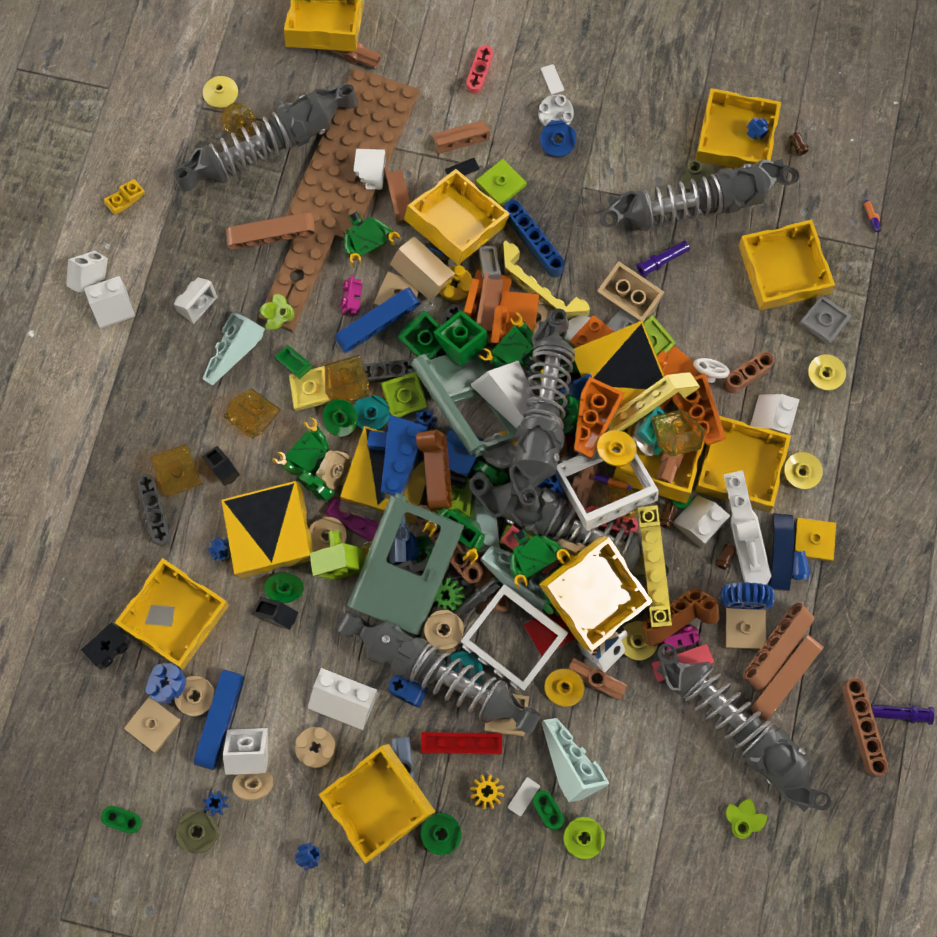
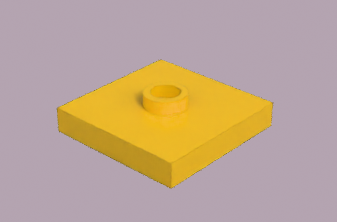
M797 518L794 552L805 551L808 559L832 562L834 560L836 523Z

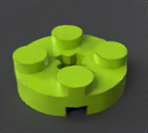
M579 817L570 822L565 829L563 836L564 845L568 853L578 859H591L599 854L604 847L605 834L602 827L594 819ZM582 832H586V836L590 837V841H586V844H582V841L578 839V836H582Z

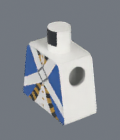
M619 626L614 634L593 651L583 649L578 641L577 644L583 656L605 673L624 654L625 648L621 640L628 636L622 626Z

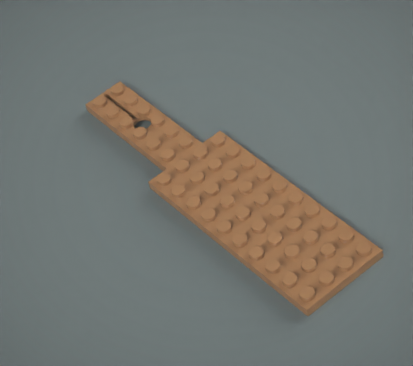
M354 67L347 84L354 87L358 104L352 109L337 107L331 120L330 129L323 133L285 215L312 213L315 234L293 240L265 303L272 302L273 295L280 294L287 298V304L293 307V319L284 322L280 328L294 332L335 239L344 240L346 229L353 226L348 216L358 211L362 220H364L377 191L376 189H366V183L361 182V178L356 176V172L353 171L356 149L385 150V167H387L419 97L420 89ZM296 270L302 271L304 273L303 280L293 282L290 279L292 272ZM260 313L259 320L267 323L268 318H265Z

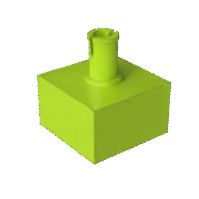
M340 530L329 531L330 547L310 553L313 576L334 581L359 574L365 561L364 548L342 543Z

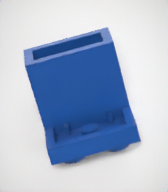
M450 428L446 436L449 469L469 478L478 457L470 456L453 428ZM476 436L479 442L484 441L483 438Z

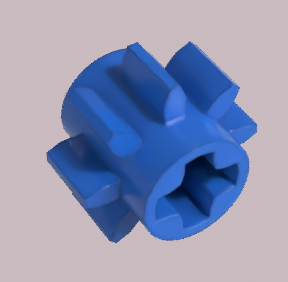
M754 118L748 123V132L746 134L752 140L756 138L761 140L769 132L767 129L769 123L764 118H759V120Z
M423 408L422 412H416L418 419H414V423L426 426V431H428L430 428L435 429L433 422H437V417H432L434 414L433 410L429 412ZM424 418H427V423H424Z
M219 536L210 541L211 547L208 548V551L214 561L218 558L223 562L231 557L228 538L223 540Z
M217 791L216 795L209 792L210 797L208 800L203 799L207 803L204 811L212 810L211 816L213 817L216 812L223 815L222 810L229 808L225 804L228 797H220L221 791ZM214 799L220 801L218 803V808L212 807V805L214 804Z
M310 842L297 847L299 852L295 854V861L300 867L308 870L318 866L317 861L321 856L316 846H312Z

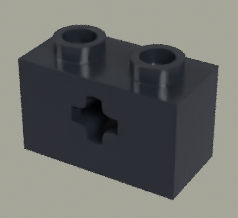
M111 622L81 650L96 667L103 669L109 667L118 654H123L129 648L128 645L131 642ZM107 644H108L109 647H110V649H109L108 651H107L106 648H105V645H107Z

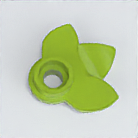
M274 294L272 302L265 303L260 308V313L265 318H268L265 326L267 330H277L284 322L291 321L294 317L293 307L287 304L286 298L280 294Z
M750 798L741 802L738 807L729 804L726 809L727 820L732 824V833L739 839H745L752 832L760 831L766 824L767 815L756 814L754 803ZM740 824L745 827L744 832L738 830Z

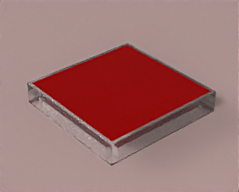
M543 612L568 631V634L554 652L576 640L560 615ZM535 617L522 624L524 631L541 658L558 635Z

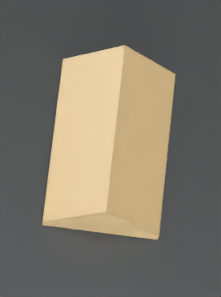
M416 237L411 238L402 245L390 263L395 270L429 301H432L455 275L449 267Z
M619 261L597 290L599 294L643 322L655 311L665 293Z

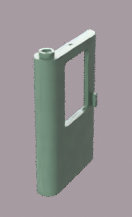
M479 353L462 366H459L447 355L431 360L426 354L416 357L412 361L411 366L470 456L478 457L486 451L516 441L517 429L488 403L508 435L486 443L484 441L479 442L454 404L480 395L472 388L471 383L490 371L484 360L479 357Z
M396 493L390 496L347 605L384 622L389 620L403 630L420 635L465 525L414 505L406 500L407 496ZM406 512L441 526V531L424 573L421 576L389 564L386 560Z

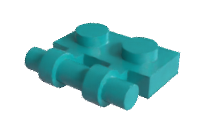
M659 406L647 414L637 431L639 437L648 446L654 445L653 453L655 455H659L661 451L665 450L666 442L673 436L675 428L674 424H667L669 417Z

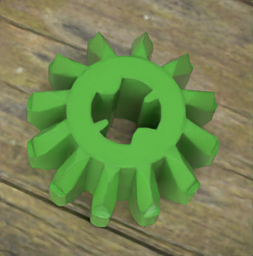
M448 577L446 581L442 580L434 602H439L437 604L438 609L443 606L444 610H449V607L455 610L456 605L462 604L459 598H463L464 594L459 593V591L463 589V586L457 587L458 580H455L453 583L451 577ZM447 590L450 592V593H449V596H450V597H448V598L445 597L446 594H447V593H446Z

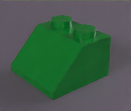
M421 310L396 335L416 357L426 354L431 359L442 348L434 335V331L440 325L425 310Z
M461 310L434 331L435 337L447 356L459 366L464 365L488 345L487 331Z

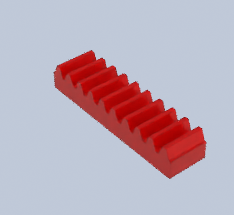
M421 732V754L502 755V733Z

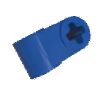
M400 676L393 677L389 682V691L393 696L417 708L421 707L428 688H422L421 684L410 682ZM400 682L403 689L394 690L395 686L393 684L397 685Z

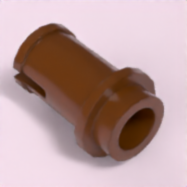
M794 132L793 136L790 135L789 139L795 147V153L799 156L805 155L809 151V146L805 144L800 132Z
M667 502L664 504L662 515L659 517L660 527L668 529L673 525L672 519L677 508L676 505L673 504L670 507L671 503Z
M725 544L719 558L715 560L716 566L723 570L729 568L736 548L730 544Z

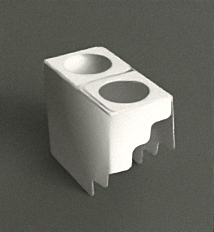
M356 149L353 171L356 172V176L361 178V182L366 183V189H383L386 162L385 150Z
M92 251L68 259L66 286L80 293L85 291L84 288L100 283L105 279L108 258L96 251Z

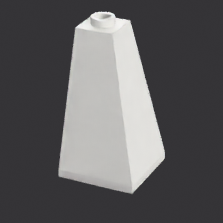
M519 361L490 370L471 383L472 388L516 429L521 425V420L525 418L522 414L529 409L524 402L531 398V396L526 392L530 385ZM529 401L528 404L533 405L537 401Z

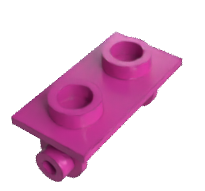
M351 275L343 283L342 290L345 292L340 303V308H342L341 315L348 311L350 315L356 316L359 312L361 299L354 298V296H361L363 284L360 279L353 280L354 275Z
M687 624L661 642L659 646L671 644L675 648H679L677 640H681L682 647L696 644L699 641V635L696 632H699V630L692 626V624ZM670 647L664 648L665 651L671 649Z

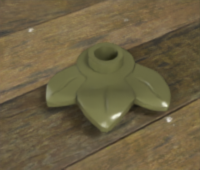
M698 160L689 161L685 166V173L682 176L685 190L690 189L691 179L697 185V183L701 182L703 176L708 179L711 174L716 173L715 170L709 165H702Z

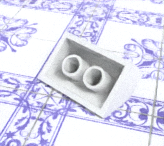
M321 668L312 689L308 709L364 730L378 691Z

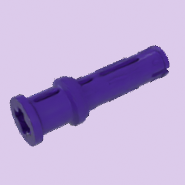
M684 240L657 256L651 255L648 260L637 263L636 267L639 274L646 278L649 273L660 270L665 263L690 251L689 245H685L687 242Z
M871 705L874 718L908 720L913 724L915 722H926L928 725H932L934 722L933 707H928L927 709L916 708L914 705L909 706V708Z

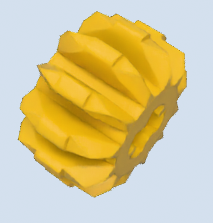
M490 774L488 781H485L484 775H481L482 783L476 779L473 781L478 788L470 787V791L477 792L470 797L471 799L478 798L475 802L476 806L483 802V810L486 809V803H489L490 809H494L493 801L498 805L501 804L496 796L504 797L503 793L497 792L502 790L504 786L499 785L496 787L499 779L496 778L494 782H491L492 775ZM486 787H490V791H493V794H489L488 797H484V793H481Z

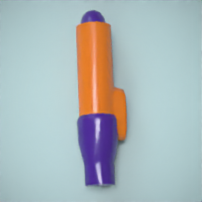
M865 200L864 206L870 223L876 233L880 232L879 215L875 213L871 201Z
M595 474L594 480L607 487H616L626 491L631 489L629 483L610 478L609 476Z

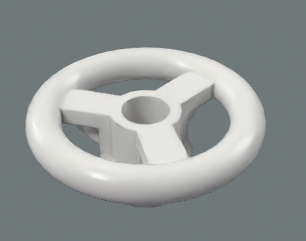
M699 358L693 363L694 368L701 374L705 373L708 382L711 383L715 382L716 378H726L730 374V370L726 365L713 359Z

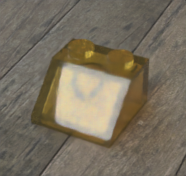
M360 355L325 365V393L330 401L344 399L352 402L369 397V382Z
M251 388L230 400L223 417L230 424L236 426L245 435L253 439L266 430L280 413L281 409Z
M683 410L652 417L651 421L658 445L670 457L701 449L706 429Z
M187 443L150 456L165 497L202 485L192 452Z

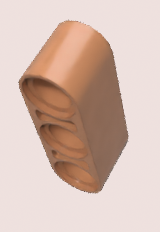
M762 352L732 371L724 383L725 390L729 393H737L768 373L774 364V356L769 352ZM764 360L768 365H763L760 361ZM745 370L752 371L753 375H748ZM730 380H736L738 385H733Z

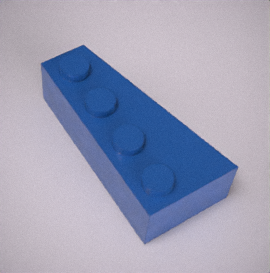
M389 415L381 485L382 498L389 500L390 496L396 493L404 495L420 453L416 443V434L425 432L426 426Z

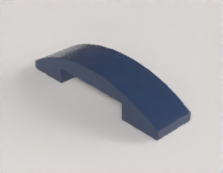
M773 513V554L770 586L774 590L790 591L794 555L793 515Z

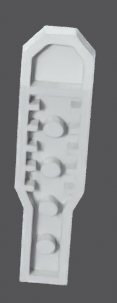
M743 470L724 474L732 511L730 524L744 583L767 584L771 578L758 517L751 508Z

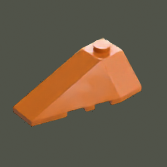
M705 373L695 376L694 379L700 388L686 398L677 392L672 396V399L708 446L726 440Z
M589 377L581 392L574 451L592 459L597 450L599 438L607 432L623 401L624 392Z

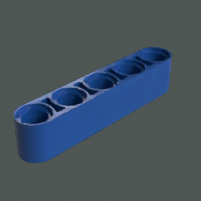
M509 200L505 204V210L507 212L509 210H516L517 212H509L510 215L507 222L548 275L559 277L563 272V258L517 200ZM525 223V224H527V226H524V227H523V226H520L519 224ZM531 237H537L538 239H537V240H531L530 238H531ZM545 250V251H548L549 253H548V254H542L541 251ZM557 264L559 267L553 268L551 265Z
M410 287L406 288L335 334L334 339L342 351L347 353L416 309L420 305V301Z
M223 669L196 751L194 765L215 770L243 682V674Z

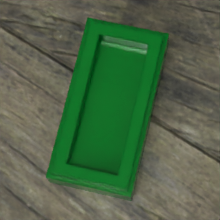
M289 345L274 357L277 362L299 380L313 368L310 362Z

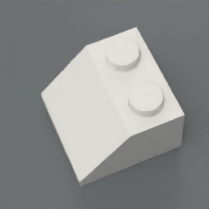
M120 276L84 288L100 329L136 317Z
M199 277L188 285L187 290L176 298L174 303L176 311L194 324L218 298L212 282Z
M783 394L759 395L750 426L766 428L790 435L800 399Z
M697 496L674 520L673 525L702 549L727 522L730 515L715 502Z
M268 728L227 730L223 751L225 775L266 773L268 763Z

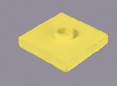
M325 366L311 369L300 380L293 374L289 375L295 411L327 404L332 401L327 368Z

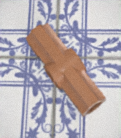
M360 42L357 43L356 52L327 50L342 56L348 63L353 65L360 63L376 69L380 64L381 54L365 48Z
M674 431L660 461L661 466L656 480L670 484L674 480L689 438L684 432Z
M600 462L581 470L573 481L572 489L584 510L587 507L589 497L593 496L596 486L594 477L598 473ZM569 502L568 507L573 509L571 502Z
M573 658L568 668L576 672L583 680V683L589 685L591 689L599 690L619 701L628 686L605 674L602 670L595 669ZM599 675L602 678V683H593L591 677Z

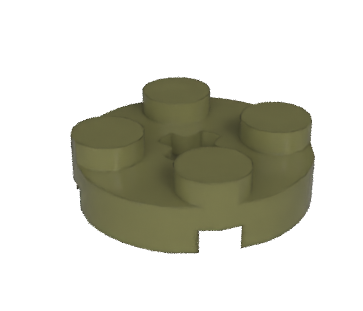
M193 811L183 816L176 831L177 841L180 846L191 853L206 852L215 844L219 836L218 825L211 815L199 811ZM194 827L202 828L201 837H193Z

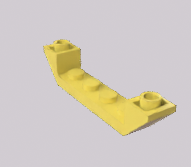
M506 240L504 241L503 258L506 276L512 277V280L527 293L538 294L539 300L545 302L550 309H563L568 319L577 316H589L590 307L585 300L575 297L566 307L565 303L561 299H556L552 296L546 287L542 288L537 284L535 278L527 276L522 268L515 264L519 260L520 251L518 247L513 243L510 244Z
M690 372L666 375L617 411L607 432L611 430L624 431L677 392L686 398L700 388Z
M658 505L638 507L648 596L652 600V603L649 604L651 627L670 626L672 621Z

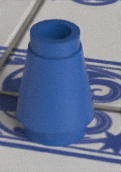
M805 551L794 552L793 579H809L811 572Z

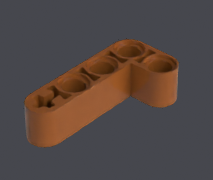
M438 430L419 432L416 434V443L419 450L424 452L429 508L431 511L451 508L452 492L446 436Z
M695 588L687 591L670 603L672 625L651 627V618L642 624L644 641L649 646H656L695 618L706 624L718 622L720 618L718 601L700 589Z

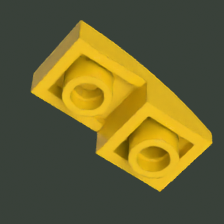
M133 179L119 186L118 192L104 198V204L114 215H117L145 194V191Z

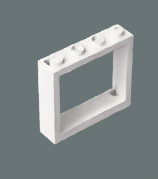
M597 450L592 459L578 454L576 457L563 460L562 463L557 465L555 476L586 531L635 511L638 507H644L658 501L659 490L637 454H635L634 459L629 464L644 489L589 513L585 512L566 476L602 462L603 460L600 458Z
M504 584L461 642L463 643L462 647L469 653L475 652L479 655L478 660L486 666L488 664L492 665L497 675L501 678L506 676L510 679V684L515 689L520 690L521 688L525 690L566 637L568 631L508 585ZM504 594L558 635L524 681L469 640Z

